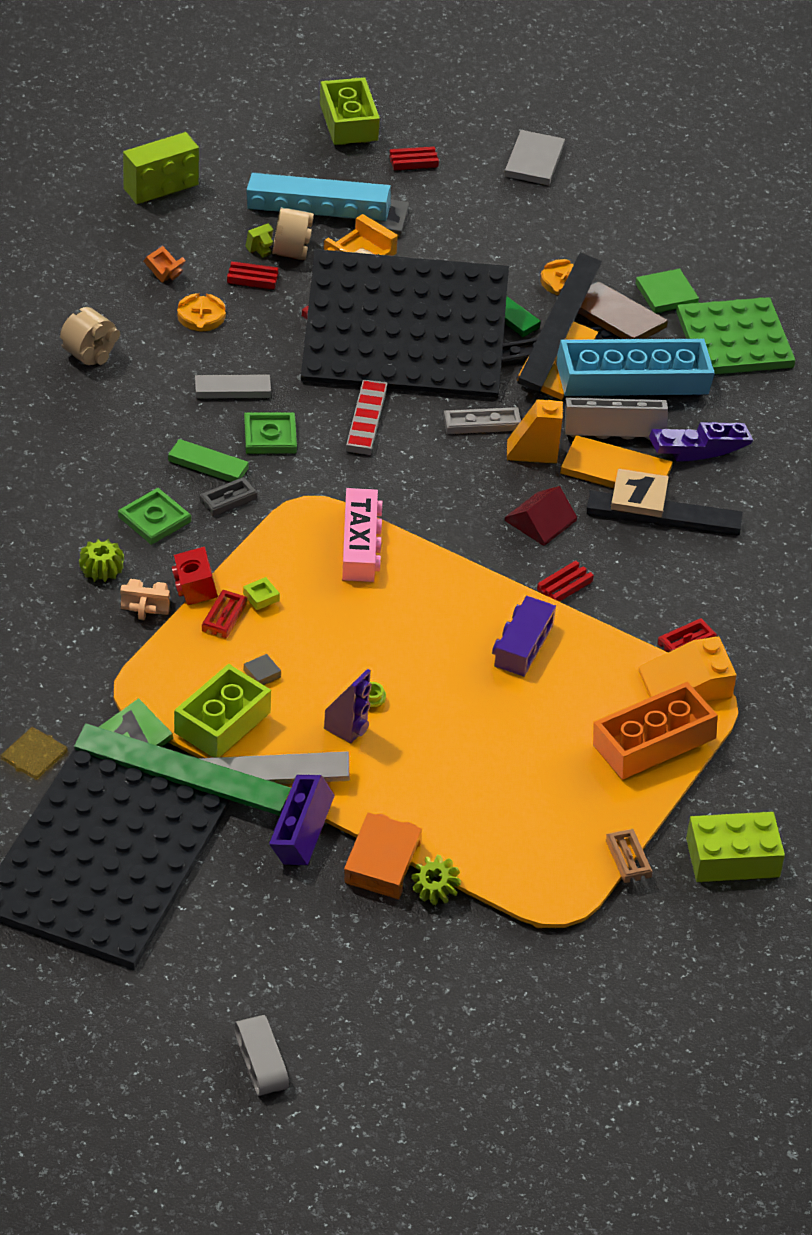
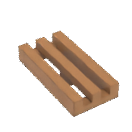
M634 829L606 834V843L624 883L630 882V878H634L637 881L641 880V876L644 875L646 879L652 877V869ZM625 837L628 838L641 868H637L631 850L624 839ZM615 839H617V841H618V843H619V846H620V848H621V850H622V852H623V855H624V857H625V859H626V861H627V864H626V862H625V860H624V858H623V856H622V853H621V851H620V849H619V847H618V844H617V842H616Z

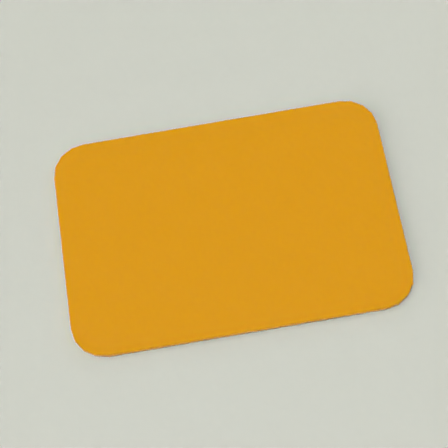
M303 496L288 500L278 506L212 573L218 596L223 589L243 595V586L267 577L280 593V601L256 610L247 599V605L227 639L221 637L222 633H218L216 636L211 634L212 630L208 629L207 633L202 631V623L217 598L192 605H187L185 601L123 666L114 681V702L119 711H122L139 698L173 733L174 738L168 743L197 758H213L174 733V710L226 665L230 664L245 673L243 670L244 663L268 654L281 670L280 678L264 685L271 689V713L221 757L349 751L350 781L326 782L335 795L325 819L326 823L357 838L367 812L384 814L390 819L400 822H411L417 827L422 828V843L414 852L410 862L411 866L415 868L416 864L425 866V857H429L434 862L437 854L442 856L443 861L450 858L453 861V867H458L460 870L457 878L461 880V885L455 886V888L537 928H565L583 922L602 906L622 879L606 843V834L634 829L640 845L644 849L732 732L738 717L737 700L734 694L732 698L707 701L706 703L718 715L716 739L622 780L593 746V722L650 698L639 673V667L668 652L382 520L381 534H376V537H381V552L376 553V555L381 556L380 571H375L374 582L342 580L346 502L326 496ZM527 595L556 605L553 627L526 675L521 676L495 667V655L492 654L495 641L497 639L501 640L503 637L502 633L506 622L512 621L516 605H521ZM230 598L226 599L212 623L216 624ZM238 601L234 605L233 609L231 610L230 614L228 615L227 619L225 620L222 626L225 625L226 621L228 620ZM366 669L371 670L370 682H377L383 686L386 692V700L381 706L369 708L367 720L369 726L364 735L358 736L352 743H349L324 729L325 709ZM292 783V784H281V785H284V786H287V787H290V788H291L292 785H293V783ZM625 837L624 839L635 861L637 859L628 838ZM615 839L616 842H617V844H618V847H619V849H620V851H621V853H622V856H623V858H624V860H625V862H626V864H627V861H626V859H625V857H624V855H623V852H622V850H621V848H620V846H619V843H618L617 839Z

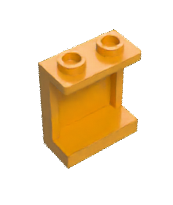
M361 214L356 218L355 230L337 242L330 238L325 239L324 250L356 252L364 248L373 254L394 256L397 254L398 235Z

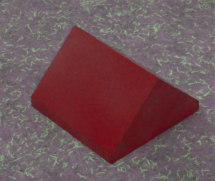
M560 486L537 492L505 516L504 521L545 546L576 522L577 516Z

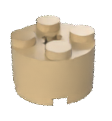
M280 208L272 254L306 260L308 246H304V244L307 245L310 242L312 229L307 227L312 226L314 213Z
M83 307L80 309L82 312L77 315L72 314L64 323L60 333V338L63 340L61 345L64 350L86 365L97 363L102 365L108 360L110 351L120 337V331L116 329L114 323L94 309Z

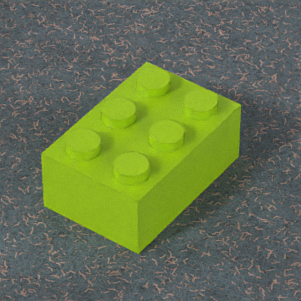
M365 77L321 81L320 106L333 144L344 145L347 143L378 141L380 118Z
M184 132L123 151L124 190L136 204L199 185L198 145Z
M228 664L174 710V733L213 758H219L271 713V689Z
M774 812L690 816L686 840L696 882L776 878L781 876L785 854Z

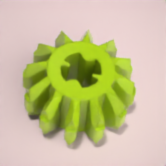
M97 539L96 543L88 542L86 547L81 548L79 567H81V571L85 574V578L92 577L94 582L98 579H103L106 582L107 578L116 579L117 574L122 573L124 554L119 548L118 543L111 544L109 539L105 542Z
M437 854L434 862H432L429 857H425V866L416 864V868L420 873L412 875V880L417 882L413 889L416 893H420L422 901L430 898V902L436 905L439 898H441L444 903H448L446 895L450 893L452 896H457V891L454 887L461 885V880L457 878L460 870L458 867H453V861L450 858L443 861L442 856ZM434 877L437 879L441 878V881L439 883L437 881L432 882V879Z

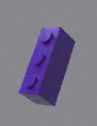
M526 595L522 604L516 605L512 621L506 622L501 640L497 639L492 650V654L495 655L494 666L525 676L554 625L556 605Z
M297 774L269 843L283 864L308 865L335 796L322 775Z

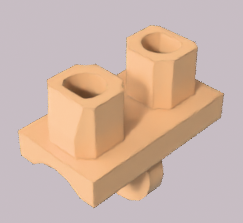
M130 579L127 585L121 586V609L138 612L139 620H145L146 613L169 614L170 591L166 583L157 582L153 585V588H145L140 580Z

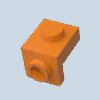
M162 246L148 255L143 262L163 283L169 278L172 280L177 278L183 272L181 268L186 260L182 257L176 261L165 247Z

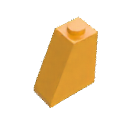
M537 400L507 439V460L557 463L563 419V401Z

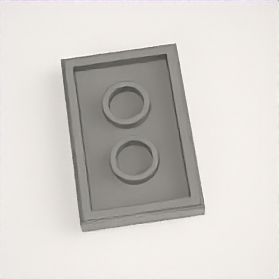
M521 130L506 166L505 176L550 185L565 144V139Z

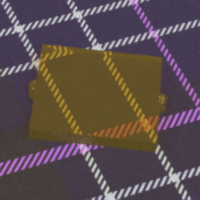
M31 727L0 756L3 761L15 767L17 772L22 771L37 780L68 752V747L54 740L52 735L47 736L36 728Z

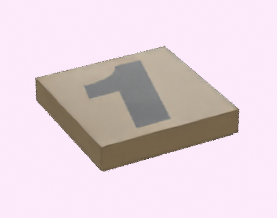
M618 469L611 510L662 517L669 476Z

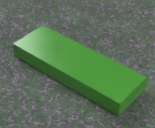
M181 439L177 441L168 454V461L229 482L242 478L249 468V462Z

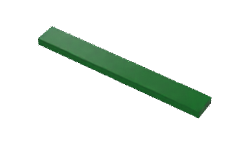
M86 723L74 745L77 751H87L92 756L104 760L111 759L116 764L128 768H137L143 773L164 777L166 780L181 785H188L194 789L279 816L291 790L290 787Z

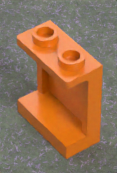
M367 812L344 868L345 883L400 899L403 891L404 877L416 848L420 847L422 843V828L417 827L411 822H400L390 819L384 814Z

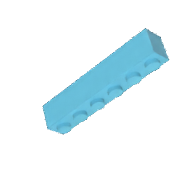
M252 173L247 187L248 209L280 211V208H288L314 213V215L357 218L364 214L373 220L386 221L391 205V185Z

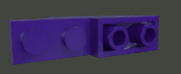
M700 422L697 430L652 429L649 435L657 453L673 454L676 461H693L717 457L739 450L753 442V438L745 423Z

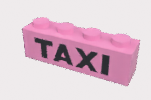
M346 488L342 580L374 582L375 571H380L381 556L376 555V553L381 552V537H376V534H381L382 519H377V516H382V501L377 500L378 490Z

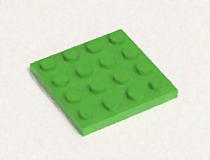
M770 297L677 305L676 313L686 339L705 340L714 374L794 368V355Z

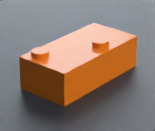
M687 681L594 721L593 746L623 780L716 739L718 715Z

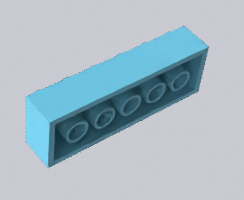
M704 339L561 340L556 358L565 396L709 394L714 377L713 366Z

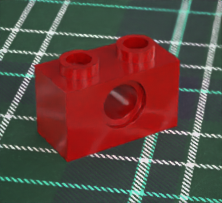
M205 546L174 555L176 566H172L176 588L179 597H185L187 605L218 597Z

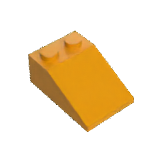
M719 636L693 640L639 667V673L649 697L687 681L705 702L733 697L737 675Z

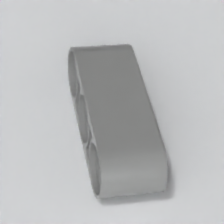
M261 1015L236 1021L234 1028L237 1042L257 1095L288 1089L287 1071L266 1016Z

